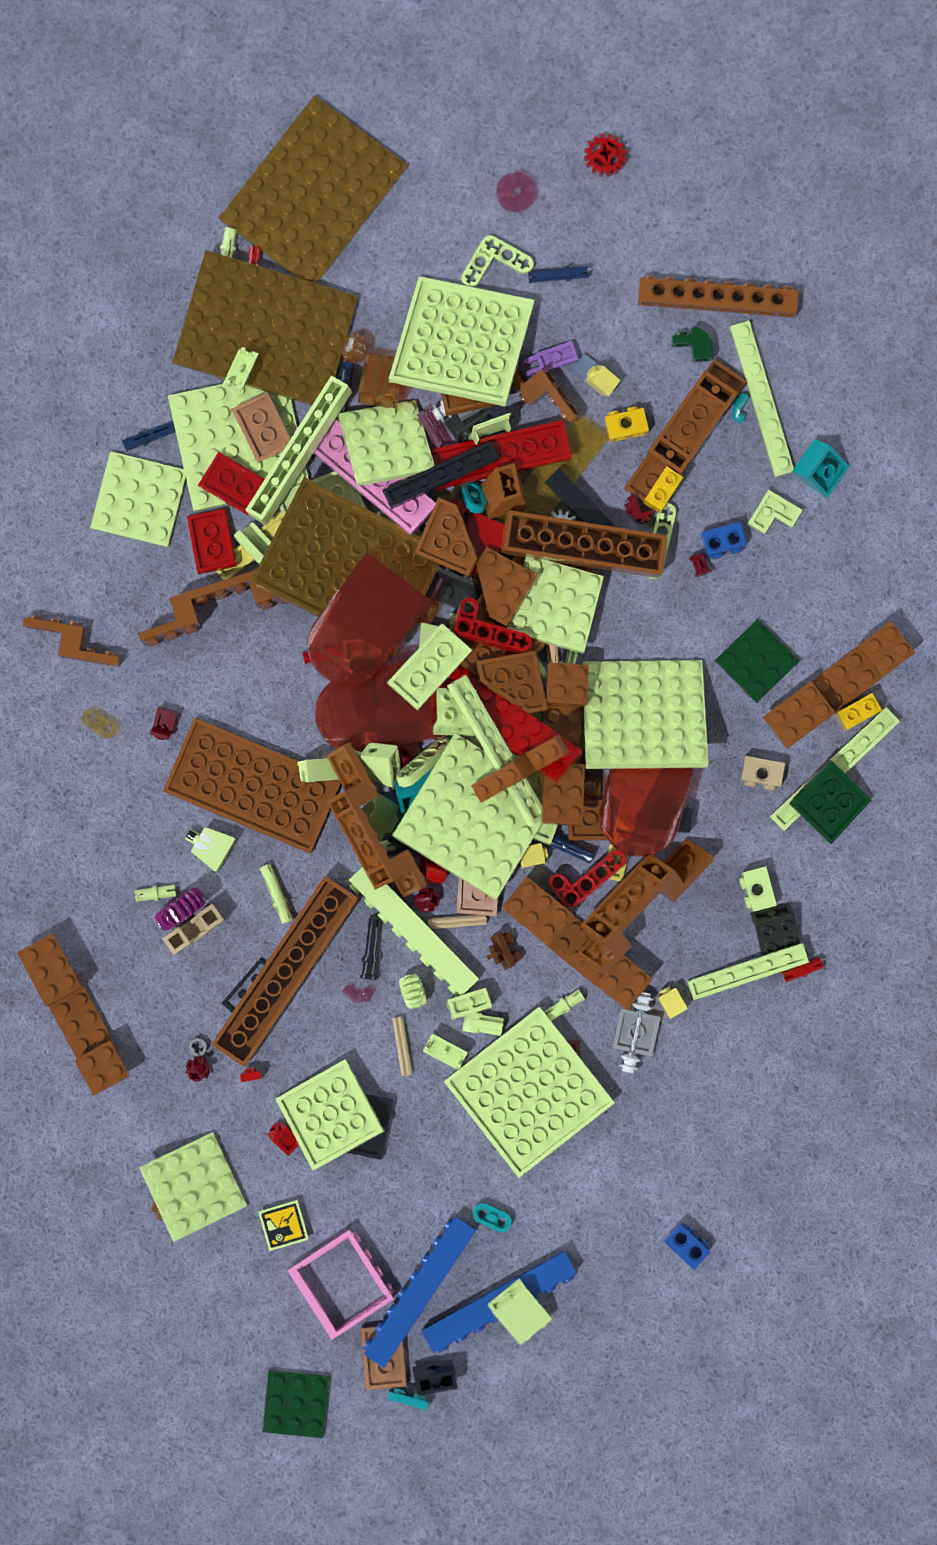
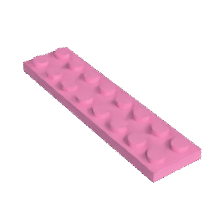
M336 419L333 421L315 449L314 454L412 536L431 515L436 503L424 494L391 509L382 490L407 478L357 486L340 423Z

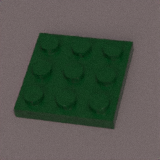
M758 619L715 660L756 704L800 662Z
M829 759L791 800L789 805L829 844H832L872 800Z
M268 1370L262 1432L323 1438L329 1376Z

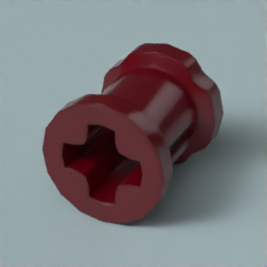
M700 553L689 558L696 572L694 574L695 577L712 572L705 558L707 556L706 553Z

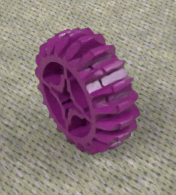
M197 887L191 888L160 909L155 914L154 919L163 931H168L202 908L206 903V899Z

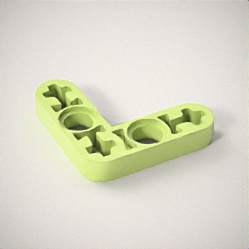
M487 236L482 240L463 272L462 283L464 286L476 287L493 258L521 274H528V271H532L533 260L528 255L494 236ZM493 241L496 248L499 249V245L503 247L499 250V254L496 255L497 250L494 248L488 250L485 243ZM509 250L513 253V257L510 260H504L502 253ZM516 255H519L518 260L521 262L527 260L530 267L521 269L520 263L517 261L515 265L512 263L515 261ZM482 257L486 260V265L477 267L475 260ZM473 267V269L481 273L478 274L476 272L474 275V280L476 281H471L469 284L467 283L466 276H471L473 270L470 268Z

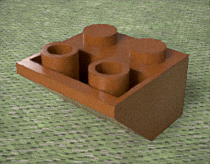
M515 463L494 469L481 484L487 500L486 510L489 519L505 515L509 510L519 511L527 508L521 477Z

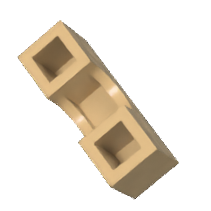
M211 904L196 914L189 922L176 928L162 939L173 955L176 956L225 922V919L216 906Z

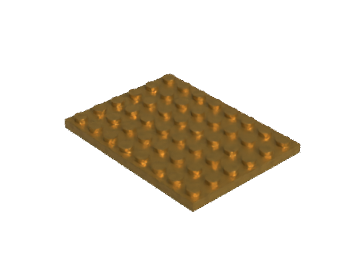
M314 95L218 219L228 227L236 229L237 234L253 246L262 248L261 252L293 276L317 284L402 176L408 165Z
M205 250L172 364L226 379L238 350L244 347L247 352L252 353L254 351L258 353L257 360L245 386L313 405L329 378L336 375L358 296Z
M304 477L250 583L395 656L440 564L415 554L421 539L420 536L414 533L411 536L401 526Z

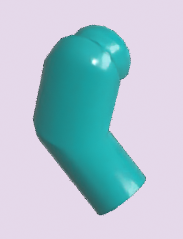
M741 393L733 404L732 420L734 422L737 421L739 424L746 417L745 414L741 413L742 408L749 399L745 393Z

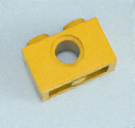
M638 406L627 409V412L623 413L613 411L604 418L609 443L649 433L644 408L639 409ZM625 419L629 420L631 426L624 428L620 422Z
M666 466L645 498L644 504L660 514L678 488L683 477Z
M873 693L837 712L835 716L845 732L878 714L882 709Z

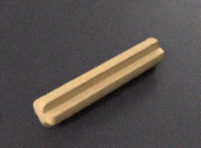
M486 915L428 919V927L430 929L487 924Z
M401 1016L394 1017L393 1026L401 1075L410 1076L412 1075L404 1019Z

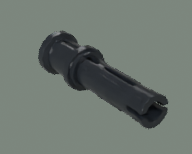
M368 918L365 956L361 959L363 968L359 978L377 980L376 968L379 963L377 950L381 919Z

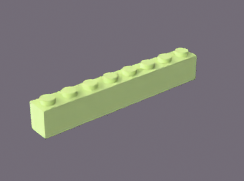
M333 376L329 378L246 508V512L252 518L266 526L268 525L351 395L352 391L347 384Z
M363 867L349 879L352 883L349 887L357 895L361 892L366 897L363 901L371 909L375 907L380 912L378 917L385 924L389 921L394 926L391 930L399 938L403 936L408 941L406 945L413 953L417 950L422 955L419 959L427 967L430 964L436 970L434 974L441 982L445 979L450 984L447 988L455 996L458 993L463 995L479 980L387 884L375 890Z

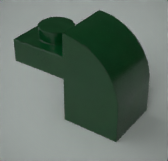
M691 327L690 335H687L686 332H678L672 335L671 347L691 346L692 362L712 361V340L703 329Z

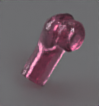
M348 984L342 990L354 1003L368 1002L372 998V991L368 988L356 991Z

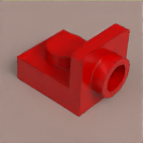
M282 1121L274 1124L267 1134L271 1141L287 1156L299 1146L293 1132Z

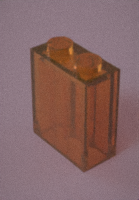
M366 352L358 391V403L397 409L402 385L389 382L390 372L395 359L394 356Z

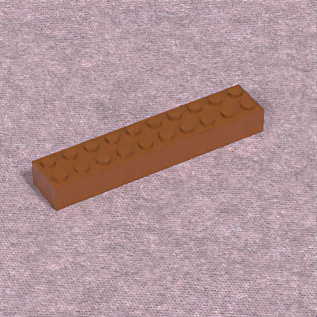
M324 876L211 1043L213 1047L243 1067L247 1065L358 900L356 896Z

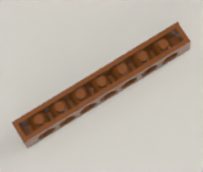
M647 275L639 280L637 305L795 318L799 290H794L793 287L784 286L782 289L774 288L772 285L754 287V284L744 283L740 286L735 285L733 282L715 284V281L704 280L702 283L695 282L694 279L677 281L673 277L656 279L655 276ZM659 287L663 289L664 293L656 295L653 290ZM675 289H680L683 291L684 295L681 297H677L674 295L673 291ZM701 291L703 293V297L696 298L694 297L693 292ZM719 292L723 298L716 300L713 297V293ZM740 294L743 300L735 301L732 295ZM758 295L762 298V302L756 303L752 297ZM779 297L782 303L779 305L774 304L772 298Z

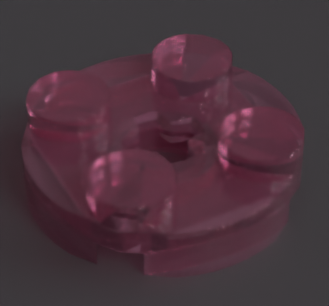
M521 172L504 175L499 180L496 188V198L500 206L509 212L517 213L528 209L535 199V187L532 179ZM517 188H519V193L521 195L515 197L512 196L511 190H516Z

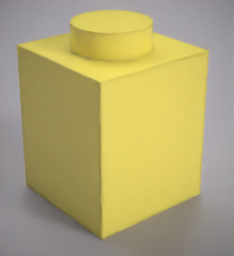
M596 365L590 368L587 372L588 377L585 379V382L602 396H609L620 382V379L603 365Z
M541 843L528 846L520 859L521 869L545 864V859H548L546 847L542 848Z
M669 986L659 992L661 996L657 999L669 1019L688 1009L676 988L671 990Z

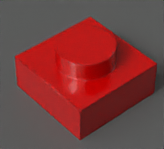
M256 1067L244 1069V1074H240L241 1082L262 1079L261 1071H256Z

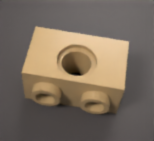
M745 756L740 781L744 782V786L756 787V784L764 785L766 790L776 791V788H780L782 785L785 763ZM758 769H764L767 772L766 779L758 778Z

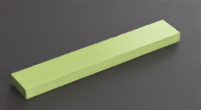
M802 943L689 980L688 984L693 999L696 1000L809 963Z

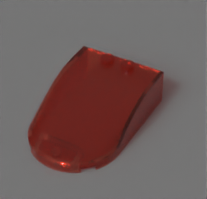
M367 552L323 609L309 631L307 645L313 667L322 677L339 685H355L370 680L380 671L432 601Z
M407 661L345 674L329 682L318 696L314 710L316 727L322 738L332 747L338 749L350 742L352 747L359 752H363L369 743L405 746L441 739L445 735H434L433 730L437 721L436 691L417 711L387 684Z
M693 768L609 769L599 811L600 828L610 841L609 843L625 854L639 857L655 855L657 852L667 848L675 839L680 826Z

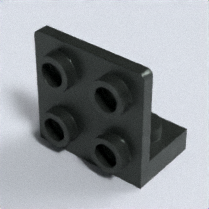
M481 409L463 421L456 414L444 422V424L457 442L461 440L466 442L471 435L473 426L489 421L491 419V412Z
M438 567L437 572L443 581L434 597L435 600L456 609L466 598H473L477 601L481 593L471 577L467 575L461 577L448 567H445V569ZM463 605L465 612L471 608V605Z
M789 903L750 913L756 929L761 956L800 944L795 915Z

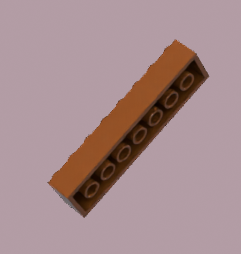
M509 510L505 517L501 554L658 578L662 575L667 535Z

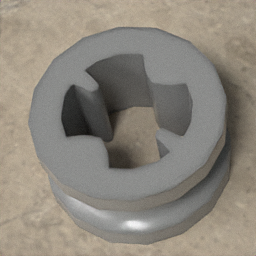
M201 1038L193 1039L189 1044L190 1053L194 1056L204 1055L207 1051V1043ZM197 1041L201 1042V1046L204 1047L202 1052L199 1050V1053H196L195 1048L192 1047L194 1043L197 1044Z

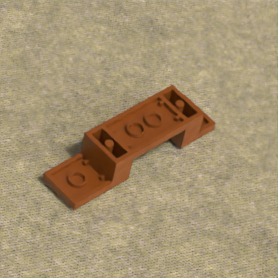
M714 359L650 447L646 457L627 482L624 490L631 495H635L637 499L644 503L645 498L666 466L682 475L693 456L722 415L729 409L747 381Z
M254 570L170 597L176 621L139 632L138 635L143 645L153 647L160 644V640L166 638L167 641L179 638L178 634L186 632V635L198 632L197 628H200L201 625L194 604L198 603V606H203L210 603V599L216 597L217 600H222L229 597V593L235 591L236 594L248 591L247 587H251L258 609L262 608L263 611L273 608L275 603L287 604L289 602L250 583L256 572Z
M890 621L762 718L784 747L788 749L915 654V651L892 621Z
M549 662L547 667V684L543 687L548 710L542 711V723L579 749H582L583 709L587 706L589 665ZM581 754L558 783H555L539 771V785L542 787L541 824L583 825L585 765H581Z
M349 742L326 755L345 791L329 799L327 802L374 889L376 890L394 881L401 895L405 897L427 886L425 877L419 871L415 859L409 850L390 859L388 858L386 849L379 842L376 831L368 821L367 814L360 807L379 795L376 786L367 775L366 768L361 764L355 748Z
M687 838L664 862L649 853L580 925L590 939L577 952L578 956L605 975L632 947L622 932L659 894H662L674 903L715 860L713 856Z
M528 877L522 881L501 907V909L530 931L534 937L627 1011L653 980L624 955L605 975L581 959L577 952L590 939L580 926L582 923L573 916L574 914Z
M54 933L17 952L44 1005L49 1006L76 1057L74 1061L92 1095L95 1096L130 1077L121 1060L123 1058L76 969L71 967Z

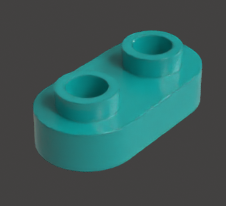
M474 482L464 483L461 494L466 507L475 514L484 512L487 500L481 486Z
M479 1203L473 1209L474 1219L484 1226L497 1232H506L511 1227V1217L502 1210L487 1203ZM481 1209H485L487 1211V1215L485 1217H481L479 1215V1211ZM499 1218L505 1219L504 1225H498L497 1221Z

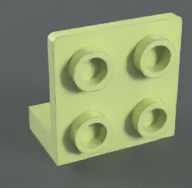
M437 688V721L433 727L434 735H454L457 733L460 736H474L473 729L449 688Z

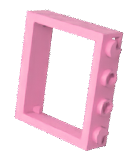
M350 1229L288 1269L289 1274L332 1340L394 1299L392 1294L395 1293L390 1283L385 1284L381 1277L384 1274L379 1266H373L370 1261L373 1257L367 1248L363 1250L359 1244L362 1240L356 1231L352 1232ZM348 1238L385 1297L336 1328L299 1270Z

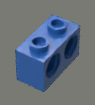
M740 522L707 530L700 534L706 557H712V560L723 557V553L731 551V554L740 553L743 551L742 548H745L747 545ZM736 535L739 542L737 544L730 543L728 536ZM709 541H718L719 548L712 549L709 546Z
M679 1223L663 1242L695 1270L710 1254V1251L707 1249L709 1245L701 1237L697 1240L692 1235L694 1231L686 1223L684 1226ZM680 1232L685 1233L686 1240L683 1243H677L675 1241L676 1234ZM695 1246L701 1249L700 1255L696 1258L690 1255L691 1248Z

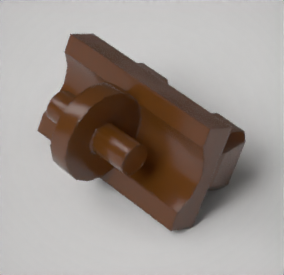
M500 932L490 937L493 945L488 946L491 952L490 955L486 956L488 960L494 958L496 965L501 963L503 969L507 970L515 966V963L522 959L518 949L510 952L508 944L514 942L511 932L503 934Z

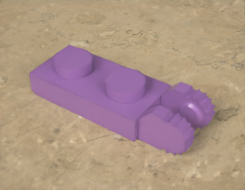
M573 341L535 353L534 356L521 360V364L524 366L535 361L538 362L539 367L525 372L526 377H530L541 369L551 371L577 362L579 357Z

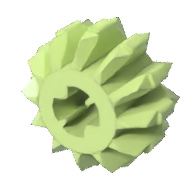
M409 974L401 978L399 986L407 1007L412 1009L426 1004L427 997L420 977L417 974Z

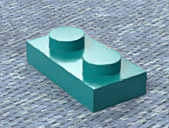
M397 1387L389 1391L387 1400L427 1410L429 1404L426 1395L417 1396V1393H414V1396L406 1394V1390Z

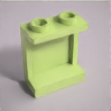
M520 1279L487 1304L520 1345L529 1340L532 1335L552 1320L547 1311L539 1304Z

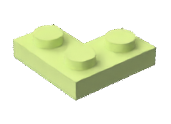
M768 490L747 525L764 535L774 518L792 528L802 509Z

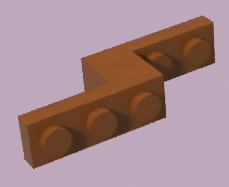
M517 366L512 386L519 390V396L524 403H528V405L536 404L547 394H550L549 399L554 405H558L561 410L560 414L565 421L576 422L581 418V415L548 369H541L527 380Z
M30 615L29 618L24 617L23 626L25 628L62 633L58 652L59 657L120 666L121 659L116 656L117 653L105 651L104 654L96 653L97 650L85 648V651H82L85 628L81 626V623L69 621V624H63L61 620L54 618L44 621L41 620L42 617Z
M557 735L472 784L471 787L482 803L524 780L537 770L563 757L569 751L560 736Z

